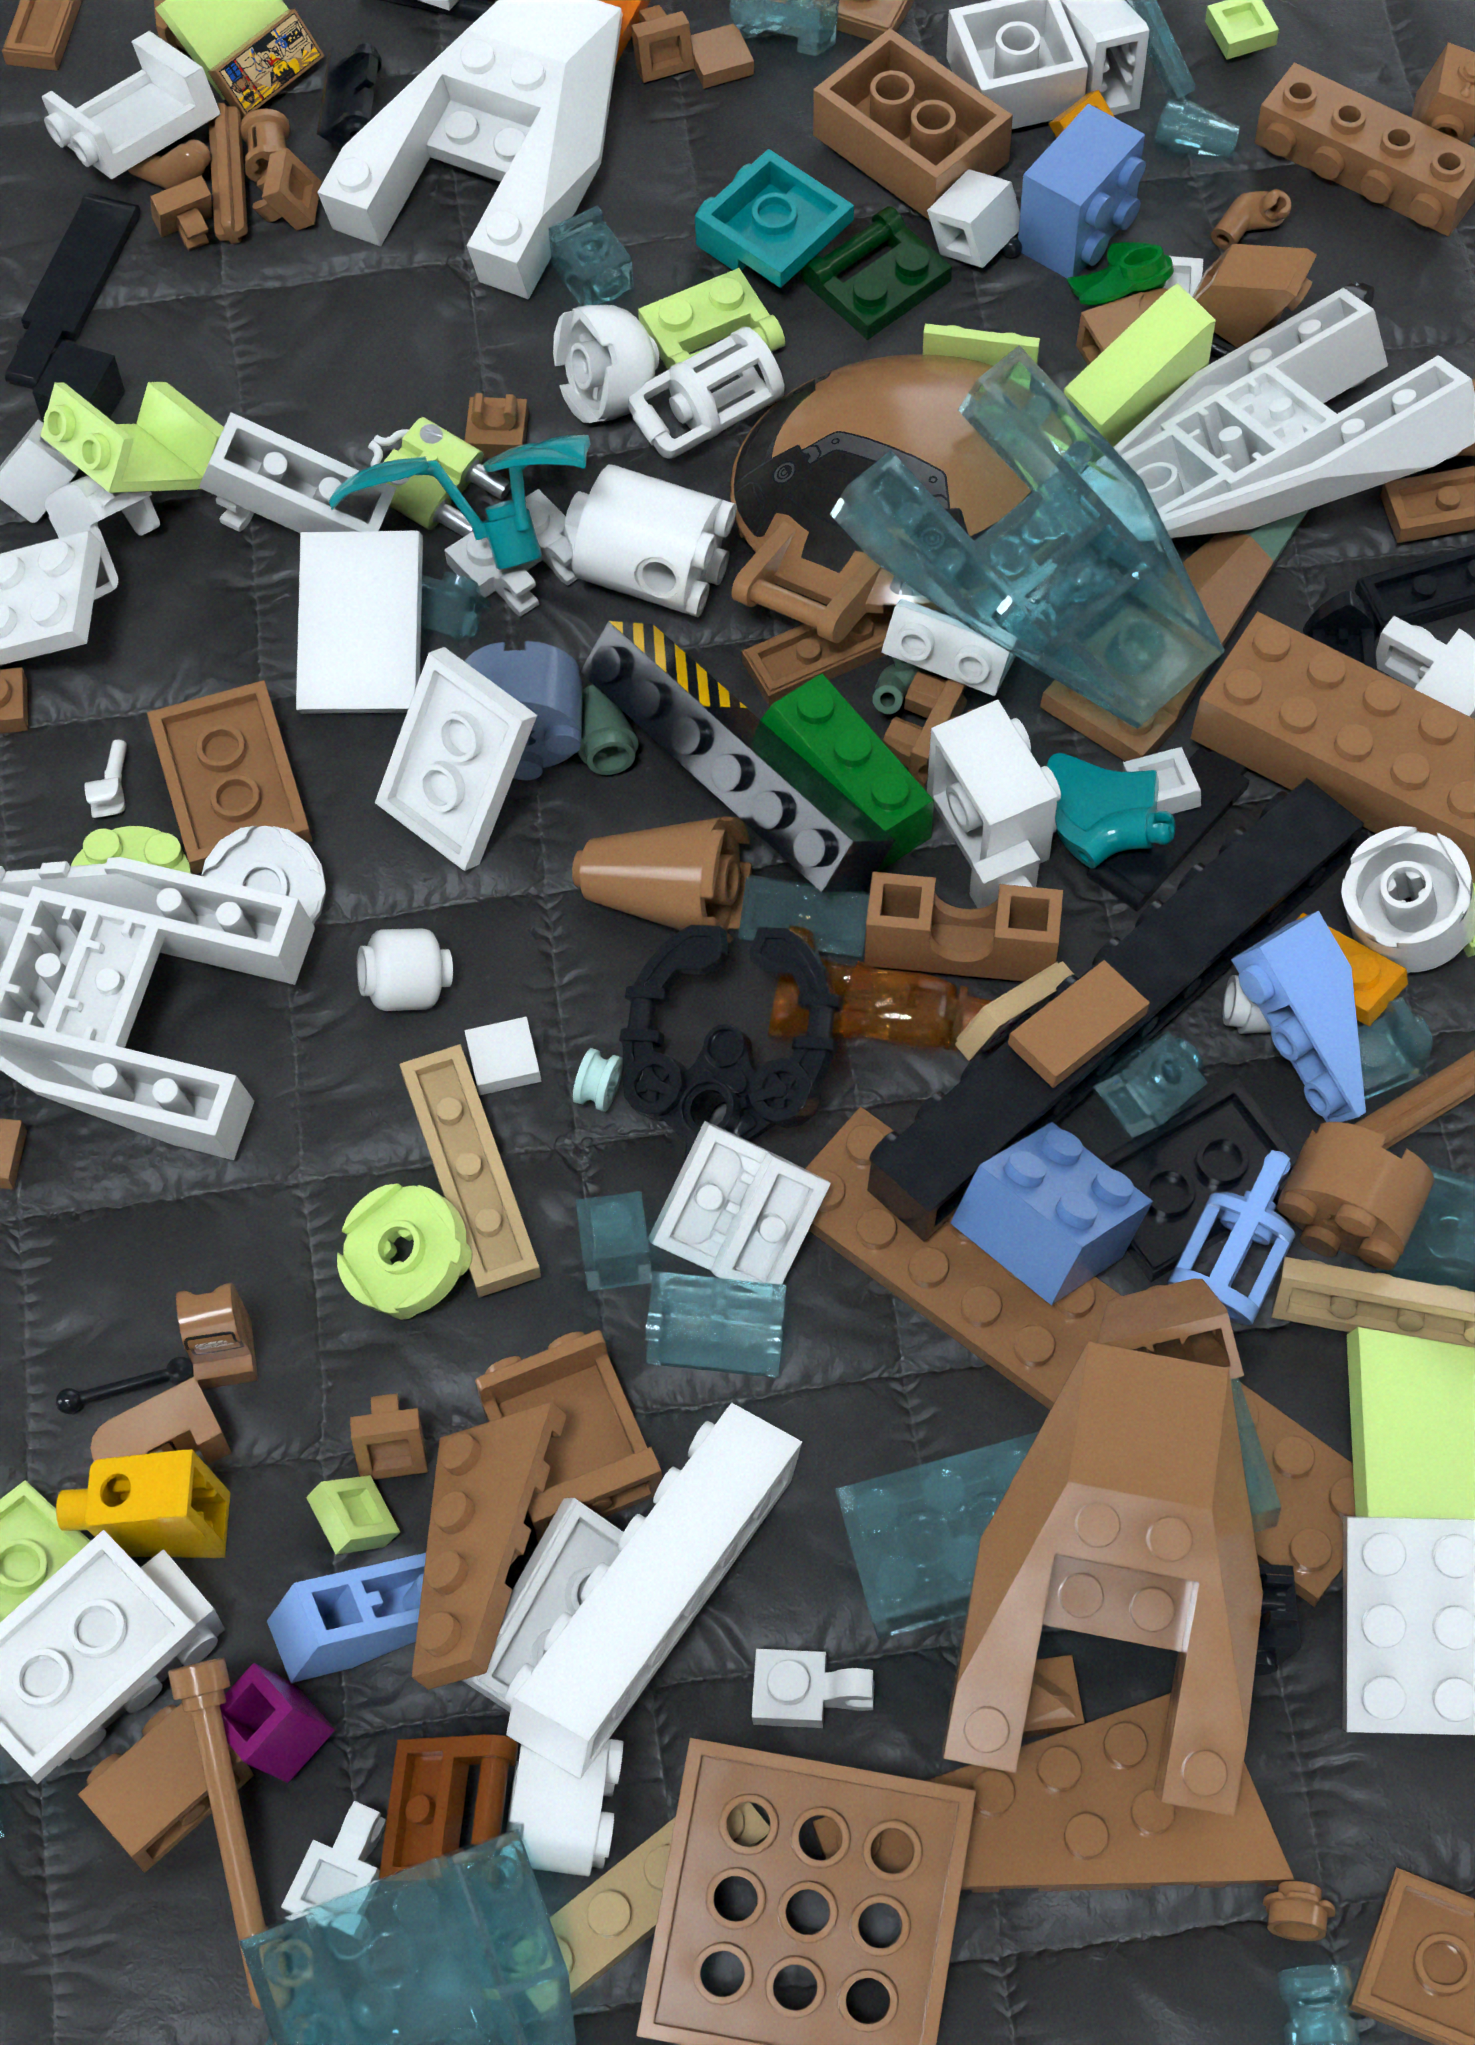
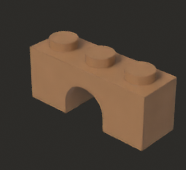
M872 872L866 921L864 966L1025 982L1056 963L1063 890L999 884L998 898L994 903L978 909H963L951 906L937 896L935 891L936 878Z

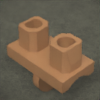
M917 672L905 697L904 709L928 719L924 727H920L895 717L892 719L884 735L883 743L904 766L909 768L908 771L925 788L928 781L931 728L962 714L967 704V699L963 695L967 685L949 678L944 680L936 676Z

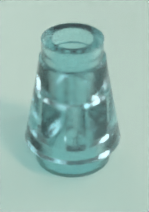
M1183 96L1180 101L1167 98L1158 122L1154 142L1166 145L1165 151L1230 158L1238 139L1240 125L1230 123L1229 120Z

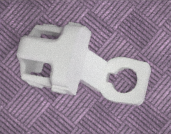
M87 475L48 495L45 499V508L49 514L48 518L59 538L89 530L102 542L94 595L95 600L113 591L118 585V576L98 527V521L121 510L135 532L141 536L158 528L160 521L149 497L152 495L151 491L109 493Z

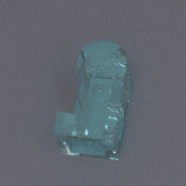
M839 0L730 1V17L734 25L748 35H757L767 30L798 37L797 52L812 56H818L835 45Z

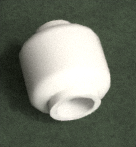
M427 929L377 930L371 936L368 946H360L358 949L357 979L360 994L362 996H370L373 1005L383 1011L430 1009L438 1001L441 987H450L452 984L453 962L449 949H440L434 933Z

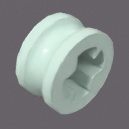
M590 1048L586 1052L576 1076L573 1102L584 1105L586 1101L592 1100L595 1102L596 1109L606 1112L614 1100L620 1083L623 1058L612 1055L610 1059L606 1060L601 1057L599 1050Z

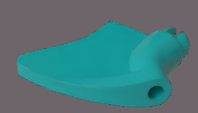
M1063 753L1053 754L1048 759L1047 767L1053 772L1061 792V799L1057 801L1055 814L1056 833L1072 855L1086 866L1096 868L1115 853L1126 850L1150 849L1154 843L1167 845L1174 839L1175 820L1173 815L1168 811L1156 812L1159 791V778L1156 770L1132 772L1107 770Z

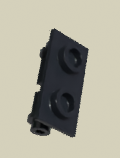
M360 44L346 57L333 48L328 52L317 135L339 149H342L348 141L372 120L373 87L376 83V75L382 66V58L373 45Z

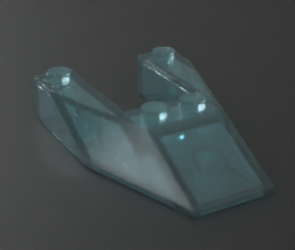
M1019 345L976 380L958 408V411L1032 491L1028 497L974 541L893 451L890 450L847 485L830 515L871 560L961 623L1138 729L1219 658L1225 650L1141 477Z

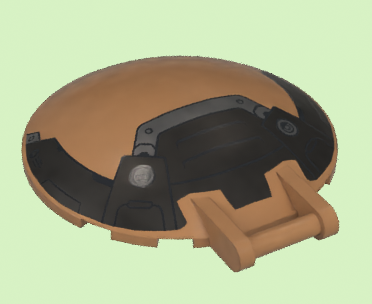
M908 354L868 359L826 372L802 384L776 402L756 422L743 441L733 465L730 481L731 502L737 505L734 521L740 537H744L755 551L754 556L741 569L732 586L733 600L749 607H754L757 604L816 628L818 635L824 639L840 643L866 612L884 613L885 605H896L900 599L920 604L931 610H939L971 602L970 593L1000 582L1004 587L1012 584L1033 570L1049 556L1062 541L1077 515L1083 493L1084 469L1080 444L1071 423L1061 409L1034 385L1001 368L961 357Z

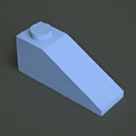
M426 1553L294 1583L267 1620L290 1683L354 1668L416 1642Z

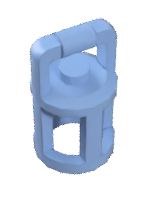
M1271 1150L1264 1159L1262 1170L1251 1191H1246L1244 1196L1228 1192L1210 1195L1167 1282L1168 1285L1194 1278L1203 1279L1227 1308L1231 1321L1244 1325H1252L1284 1261V1257H1286L1296 1236L1289 1223L1282 1216L1274 1212L1276 1204L1273 1202L1281 1183L1288 1176L1291 1158L1283 1152ZM1218 1217L1221 1219L1220 1222L1231 1230V1233L1210 1277L1192 1271V1268ZM1253 1241L1263 1245L1274 1244L1249 1296L1246 1297L1232 1289L1231 1286Z

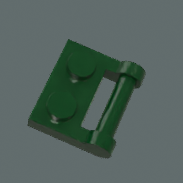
M887 206L872 217V224L823 258L820 256L812 258L801 269V275L807 286L866 340H869L951 282L952 266L906 227L902 216L896 209ZM885 242L892 248L846 282L842 283L835 277Z

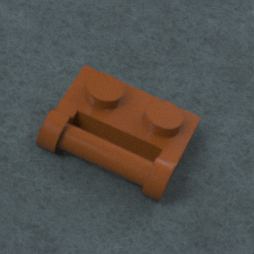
M487 1734L397 1740L378 1882L392 1888L469 1886L482 1889H496L502 1887L504 1864L498 1860L508 1769L516 1765L519 1742L507 1736ZM481 1764L469 1857H458L469 1765Z

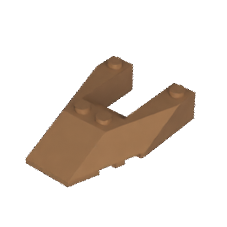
M1087 1342L1036 1439L980 1538L942 1746L943 1759L1016 1773L1042 1625L1178 1651L1154 1795L1163 1803L1235 1816L1248 1737L1263 1590L1229 1368Z

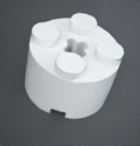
M1399 826L1386 829L1371 836L1356 849L1350 859L1351 864L1345 878H1343L1341 890L1350 929L1355 941L1406 968L1407 974L1439 967L1454 958L1471 942L1475 935V893L1472 876L1465 855L1452 840L1439 833L1435 836L1417 831L1416 827ZM1411 897L1413 901L1406 902L1403 899Z
M609 1739L581 1779L521 1744L519 1761H516L507 1821L505 1842L510 1843L506 1844L504 1851V1865L588 1877L592 1867L603 1869L605 1857L608 1858L611 1846L614 1813L601 1811L603 1796H613L614 1786L618 1784L623 1754V1741Z

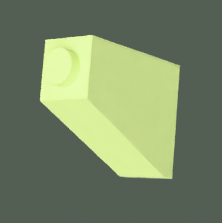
M1178 283L1157 299L1064 388L1062 412L1071 423L1080 446L1096 461H1099L1192 375L1209 365L1216 320Z

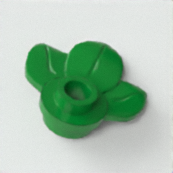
M1139 242L1112 243L1107 252L1108 267L1088 275L1068 277L1067 282L1072 292L1077 297H1080V304L1102 305L1119 300L1131 292L1137 294L1163 288L1166 281L1173 275L1174 266L1172 259L1164 255L1163 248L1159 245Z

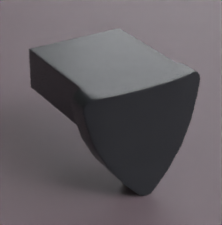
M1343 591L1322 604L1311 615L1303 627V634L1377 670L1374 642L1377 639L1374 615L1369 606L1352 591Z

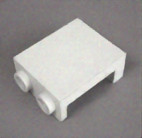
M151 31L131 41L142 70L77 108H74L53 91L42 96L49 116L44 118V122L53 140L62 148L67 145L76 153L79 160L86 167L93 165L110 179L117 177L221 114L203 67Z
M1033 569L1006 587L997 582L970 593L971 602L946 609L931 610L920 604L900 599L894 608L881 653L995 696L1034 622L1049 575Z

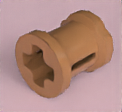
M273 109L252 111L242 119L240 125L242 139L248 144V153L245 156V173L250 180L256 183L266 175L270 154L286 148V141L290 135L289 120L283 113Z

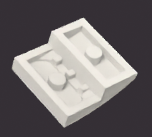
M704 1121L648 1240L655 1246L711 1270L715 1276L774 1302L831 1183L764 1148Z

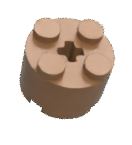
M1343 1122L1321 1123L1317 1132L1315 1133L1312 1129L1279 1196V1202L1276 1207L1281 1214L1303 1231L1300 1236V1242L1311 1251L1323 1256L1334 1257L1338 1250L1358 1256L1376 1268L1392 1270L1406 1248L1433 1187L1434 1176L1430 1168L1421 1158L1407 1148L1402 1159L1383 1149L1387 1137L1373 1130Z

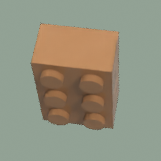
M891 28L814 88L813 136L928 220L930 219L927 210L968 169L992 176L1009 162L1013 115Z

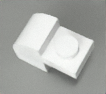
M1393 616L1380 635L1376 650L1377 669L1407 686L1475 719V640L1459 628L1446 645L1435 639L1426 629L1410 625Z

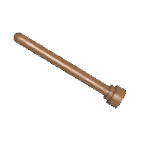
M218 1658L169 1670L168 1675L173 1699H181L183 1711L192 1713L250 1998L256 2008L269 2010L278 2003L280 1992L220 1704L226 1703L224 1689L231 1685L225 1658Z

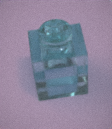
M598 205L548 228L552 266L581 306L598 305L605 301H612L621 296L625 291L634 288L632 258L604 222L603 212Z
M1168 1031L1144 1043L1093 1087L1133 1138L1164 1124L1174 1111L1208 1082L1199 1072V1069L1202 1067V1058L1197 1049L1185 1039H1174Z

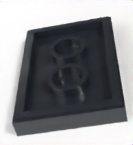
M1238 1078L1100 1158L1110 1168L1127 1176L1134 1187L1153 1201L1127 1248L1131 1257L1150 1282L1175 1268L1211 1194L1228 1192L1244 1196L1246 1191L1252 1190L1262 1170L1265 1157L1271 1150L1280 1151L1291 1158V1165L1287 1178L1281 1183L1273 1200L1277 1206L1279 1196L1298 1158L1297 1154ZM1217 1217L1200 1253L1230 1235L1231 1230L1220 1222V1218Z

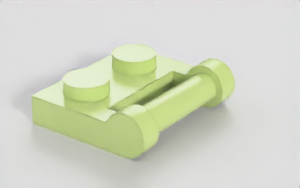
M740 268L638 309L639 321L649 336L656 342L659 357L668 370L671 366L683 362L705 349L693 354H689L690 352L727 338L731 333L742 327H750L766 343L771 352L785 346V337L778 320L774 315H769Z

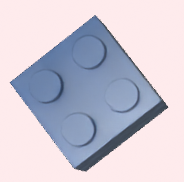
M1088 103L1023 174L1018 240L1022 244L1021 253L1065 278L1078 276L1088 264L1094 266L1106 251L1111 237L1119 228L1126 230L1133 223L1139 212L1141 201L1137 198L1138 185L1146 167V162L1142 160L1145 134Z
M1051 1122L978 1166L950 1224L1046 1302L1053 1305L1123 1258L1153 1201L1134 1187L1127 1176L1113 1170L1087 1150L1075 1135L1062 1130Z

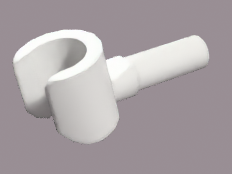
M114 740L112 742L105 770V779L85 783V795L87 802L91 804L92 818L116 815L125 811L126 806L121 785V772L127 743L123 740Z

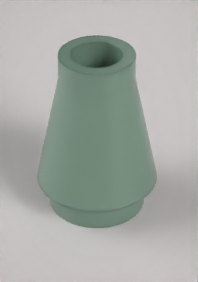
M592 684L584 688L582 692L581 746L578 753L589 769L597 774L612 775L620 773L633 763L638 749V738L623 711Z

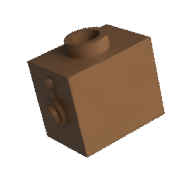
M1448 42L1416 92L1411 118L1466 144H1469L1475 135V52Z

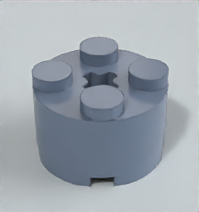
M525 641V651H504L505 642L489 644L474 651L464 662L537 715L513 777L518 780L536 779L542 775L543 768L557 765L580 750L583 692L582 679L579 676L580 667L571 655L545 643Z

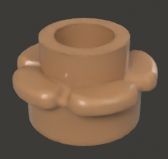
M1282 1882L1278 1885V1892L1270 1893L1263 1899V1905L1266 1906V1912L1269 1913L1268 1930L1276 1936L1289 1940L1317 1941L1325 1938L1328 1917L1335 1916L1334 1905L1327 1900H1322L1321 1888L1307 1882Z

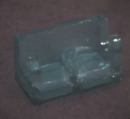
M653 1271L645 1340H648L646 1363L779 1378L787 1314V1285Z

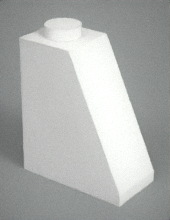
M1060 0L1088 65L1085 95L1099 90L1113 115L1140 109L1150 31L1146 22L1125 0Z

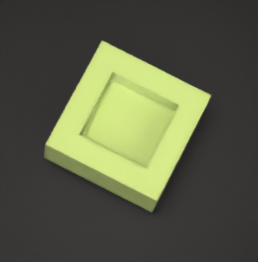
M1225 0L1207 6L1205 22L1226 60L1277 44L1279 28L1262 0Z
M371 1475L320 1482L306 1497L336 1555L386 1547L400 1533Z

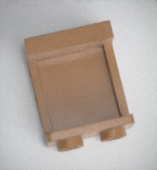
M600 1330L586 1335L583 1332L565 1334L554 1340L548 1346V1350L525 1359L519 1356L502 1359L492 1364L486 1370L485 1375L475 1380L479 1400L488 1422L549 1402H553L567 1415L561 1436L550 1437L543 1460L551 1468L543 1493L532 1494L526 1513L538 1544L564 1498L577 1499L603 1518L654 1498L656 1490L662 1481V1471L652 1447L647 1448L608 1357L606 1342Z

